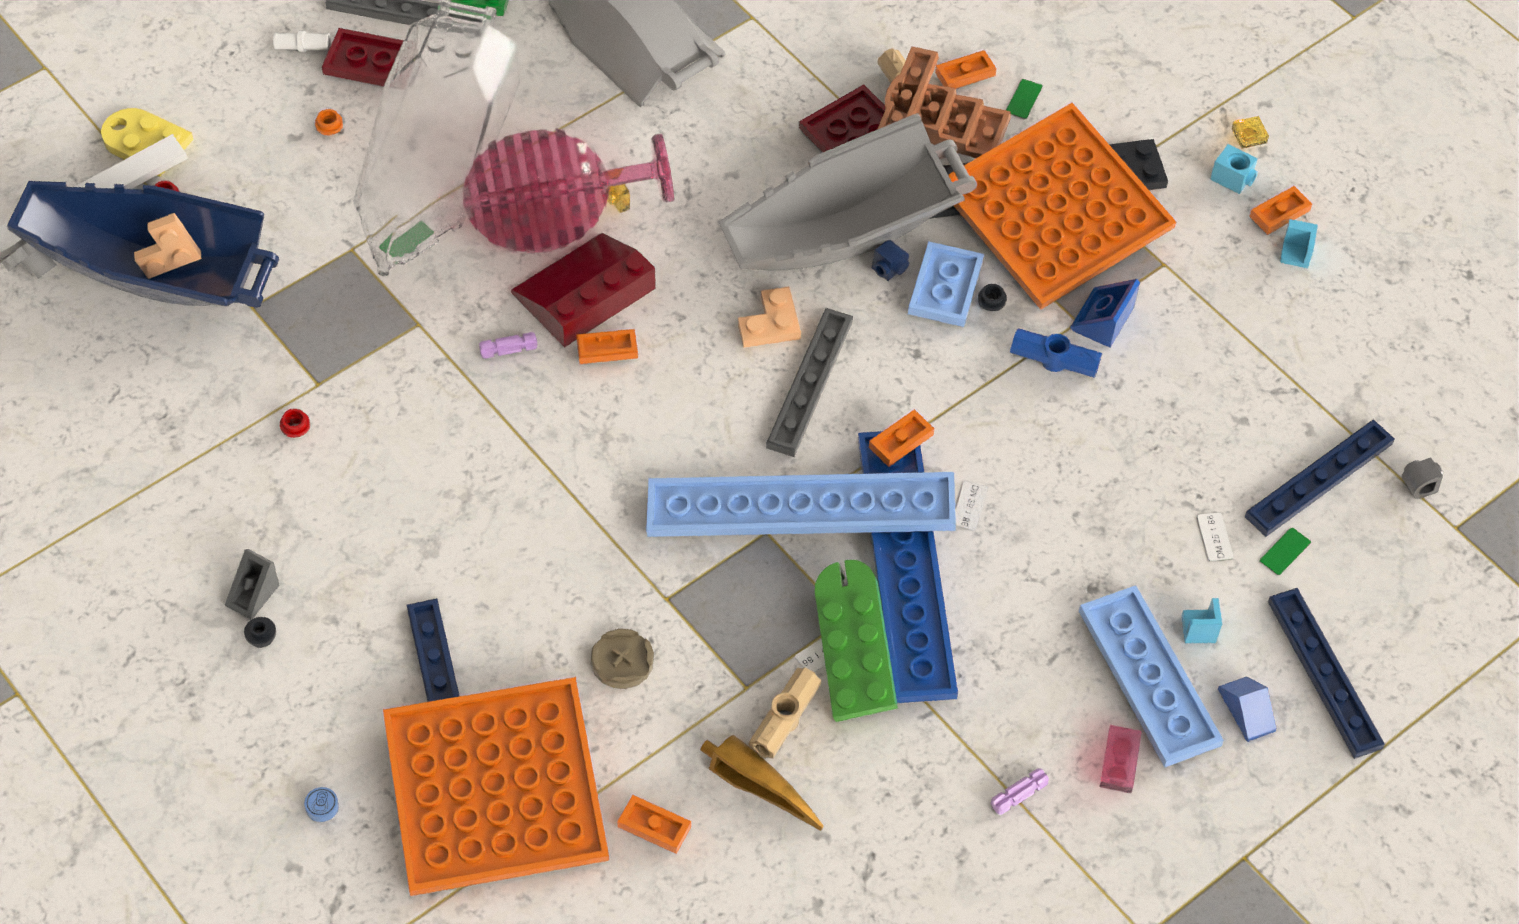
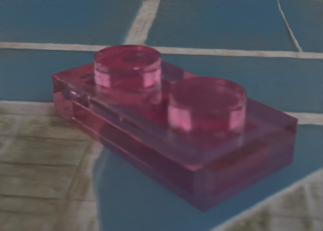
M1114 725L1109 726L1099 787L1132 793L1142 731Z

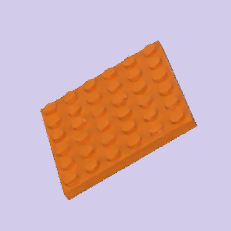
M1073 102L964 165L969 176H973L976 180L977 187L972 192L963 194L965 200L954 205L1040 310L1171 231L1177 223ZM954 172L948 175L952 182L958 180Z
M576 677L383 709L410 896L609 861Z

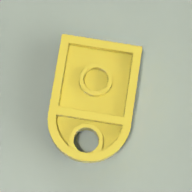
M127 108L113 113L105 120L101 129L106 149L124 160L172 134L184 150L193 141L192 132L138 108ZM117 125H125V128L121 130H113Z

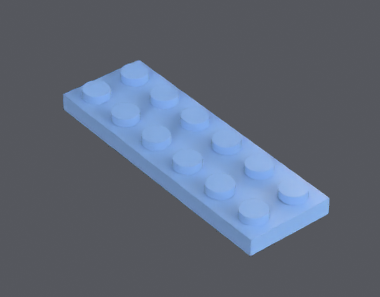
M1135 585L1080 605L1079 613L1164 768L1221 747L1224 741L1137 586Z

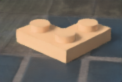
M175 213L149 222L148 231L157 244L134 252L136 263L148 279L202 259L201 250Z
M790 287L762 290L761 301L765 314L738 318L743 348L801 339V330Z

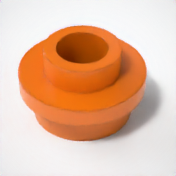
M325 109L318 113L315 119V127L323 135H334L342 129L343 120L335 110Z

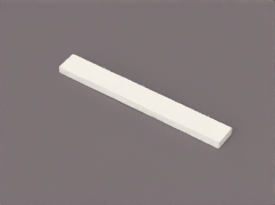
M172 134L74 187H85V183H95L96 188H114V184H124L125 189H132L183 162L188 157ZM8 222L0 226V259L16 251L15 244L21 240V238L8 230Z

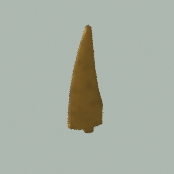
M731 735L719 747L709 740L703 743L700 751L712 758L709 770L733 787L766 800L820 831L823 829L824 826L792 785L774 767L739 738Z

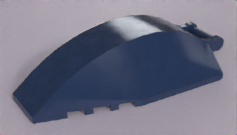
M28 181L7 224L9 231L35 249L84 276L140 297L187 306L220 305L227 307L232 303H242L258 308L262 304V293L272 268L277 267L280 260L279 256L274 252L258 249L264 221V213L262 211L153 185H143V189H125L124 184H114V188H96L95 183H85V187H67L66 182ZM175 213L201 250L202 259L148 279L136 263L134 252L157 244L148 231L149 222ZM253 263L260 264V269L251 290L244 289L243 287Z

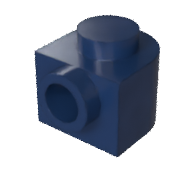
M888 240L875 249L871 268L878 276L889 281L896 274L901 275L907 270L910 264L908 261L909 254L892 240Z

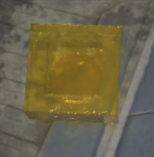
M1259 116L1233 121L1231 129L1241 149L1268 142L1269 135Z
M616 172L606 176L607 189L604 190V194L610 205L614 204L620 213L629 210V189Z

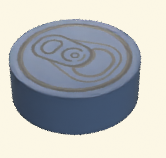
M326 787L313 789L307 794L304 801L307 815L317 822H325L332 819L339 809L335 792Z

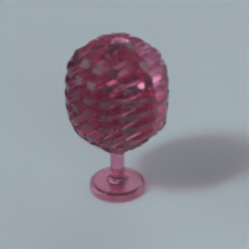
M555 128V132L547 131V129L520 131V133L505 136L497 143L495 139L488 143V149L483 154H479L473 161V166L469 171L468 177L466 174L463 186L464 209L476 231L478 229L483 236L488 238L490 243L497 247L500 245L508 249V252L517 254V251L526 252V254L552 252V250L569 246L575 240L577 243L583 239L586 232L590 228L593 229L598 223L604 206L606 208L609 187L656 179L661 199L666 203L674 202L671 170L662 133L655 134L651 138L653 158L651 162L606 170L602 160L595 151L593 152L579 138L575 136L572 138L566 135L565 130Z

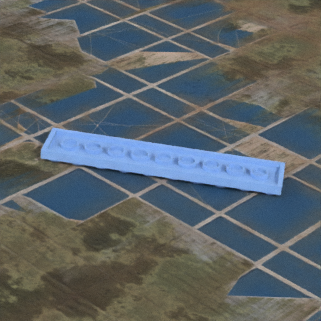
M954 472L649 478L647 537L956 531Z

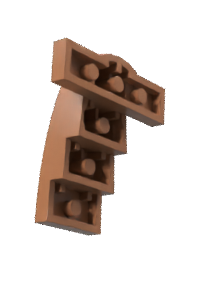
M911 46L900 75L895 77L887 89L885 112L878 129L918 113L931 144L936 145L946 140H953L957 146V153L972 158H978L1000 145L1010 122L1011 112L984 106L983 99L957 95L955 88L928 84L939 59L938 52Z

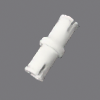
M299 30L298 33L275 32L273 45L275 50L292 49L299 52H306V50L329 51L331 36L330 33H306L305 30Z

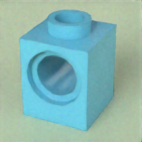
M1228 144L1216 159L1210 180L1240 194L1246 185L1251 186L1256 179L1258 171L1255 170L1258 158Z

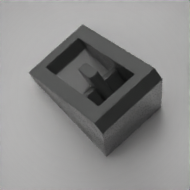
M245 549L225 606L249 619L254 618L279 587L274 562L250 549Z

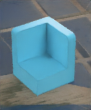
M1290 219L1284 236L1280 262L1308 268L1314 251L1318 225Z
M1219 598L1211 599L1208 610H1183L1181 618L1185 643L1217 642L1222 627Z

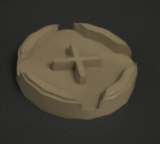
M619 628L608 631L592 647L591 666L594 675L603 684L612 688L627 689L638 686L648 678L653 669L654 652L651 643L632 629Z

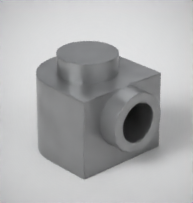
M1430 457L1407 464L1401 477L1414 498L1420 499L1439 491L1443 472L1440 465Z

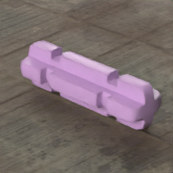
M530 332L524 333L523 337L514 335L497 338L495 342H491V340L481 341L479 348L482 358L485 359L494 357V354L497 353L498 356L522 352L524 348L526 351L534 350L538 344L535 333Z
M1041 768L1029 773L1030 777H1023L1006 788L1005 793L1000 792L994 796L990 803L992 808L999 815L1009 811L1011 805L1015 807L1035 793L1034 790L1039 791L1047 786L1049 781L1047 774Z

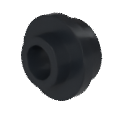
M988 284L978 294L979 305L987 311H998L1006 305L1007 295L1000 285Z
M256 617L246 624L244 628L245 639L249 644L257 648L267 647L276 636V626L269 618ZM258 629H265V630H264L263 632H261V633H256V632H255V631L258 630Z

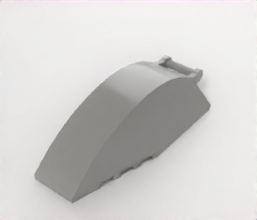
M549 0L552 10H555L560 17L561 25L563 28L566 27L573 45L639 107L644 105V102L650 97L659 82L663 81L675 91L682 86V82L707 67L713 68L718 65L717 55L720 57L725 56V51L674 0Z
M916 113L812 157L808 160V166L796 174L793 171L785 176L786 181L774 189L771 187L763 191V197L751 205L748 202L719 221V224L740 269H803L852 258L877 249L888 240L894 241L911 232L932 216L964 201L963 194L972 192L977 187V182L973 176H969L956 152L957 146L953 140H946L932 146L921 117ZM947 158L958 178L957 181H951L940 159Z

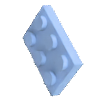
M928 241L909 304L908 314L964 327L982 267L984 254Z

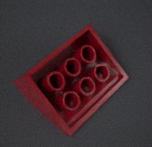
M600 233L511 289V293L565 348L577 340V334L588 333L656 289L655 267L637 249L604 233Z

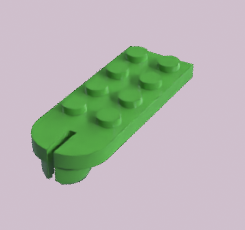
M844 560L848 586L843 587L845 574L839 562L827 566L819 574L815 583V598L833 718L836 722L898 709L878 581L870 567L858 560Z

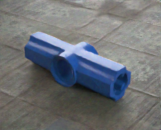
M1020 328L1015 332L1010 349L1012 354L1042 362L1043 367L1051 372H1059L1066 369L1093 378L1096 377L1102 358L1101 352L1071 344L1070 340L1062 334H1051L1047 337Z

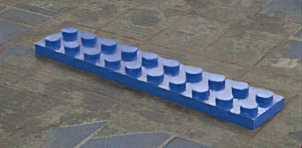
M883 431L858 433L862 474L924 472L920 445L888 467L869 448V441ZM934 531L870 532L897 703L957 699L958 688Z

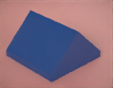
M1138 279L1094 287L1070 326L1072 331L1111 348L1134 309L1140 285Z

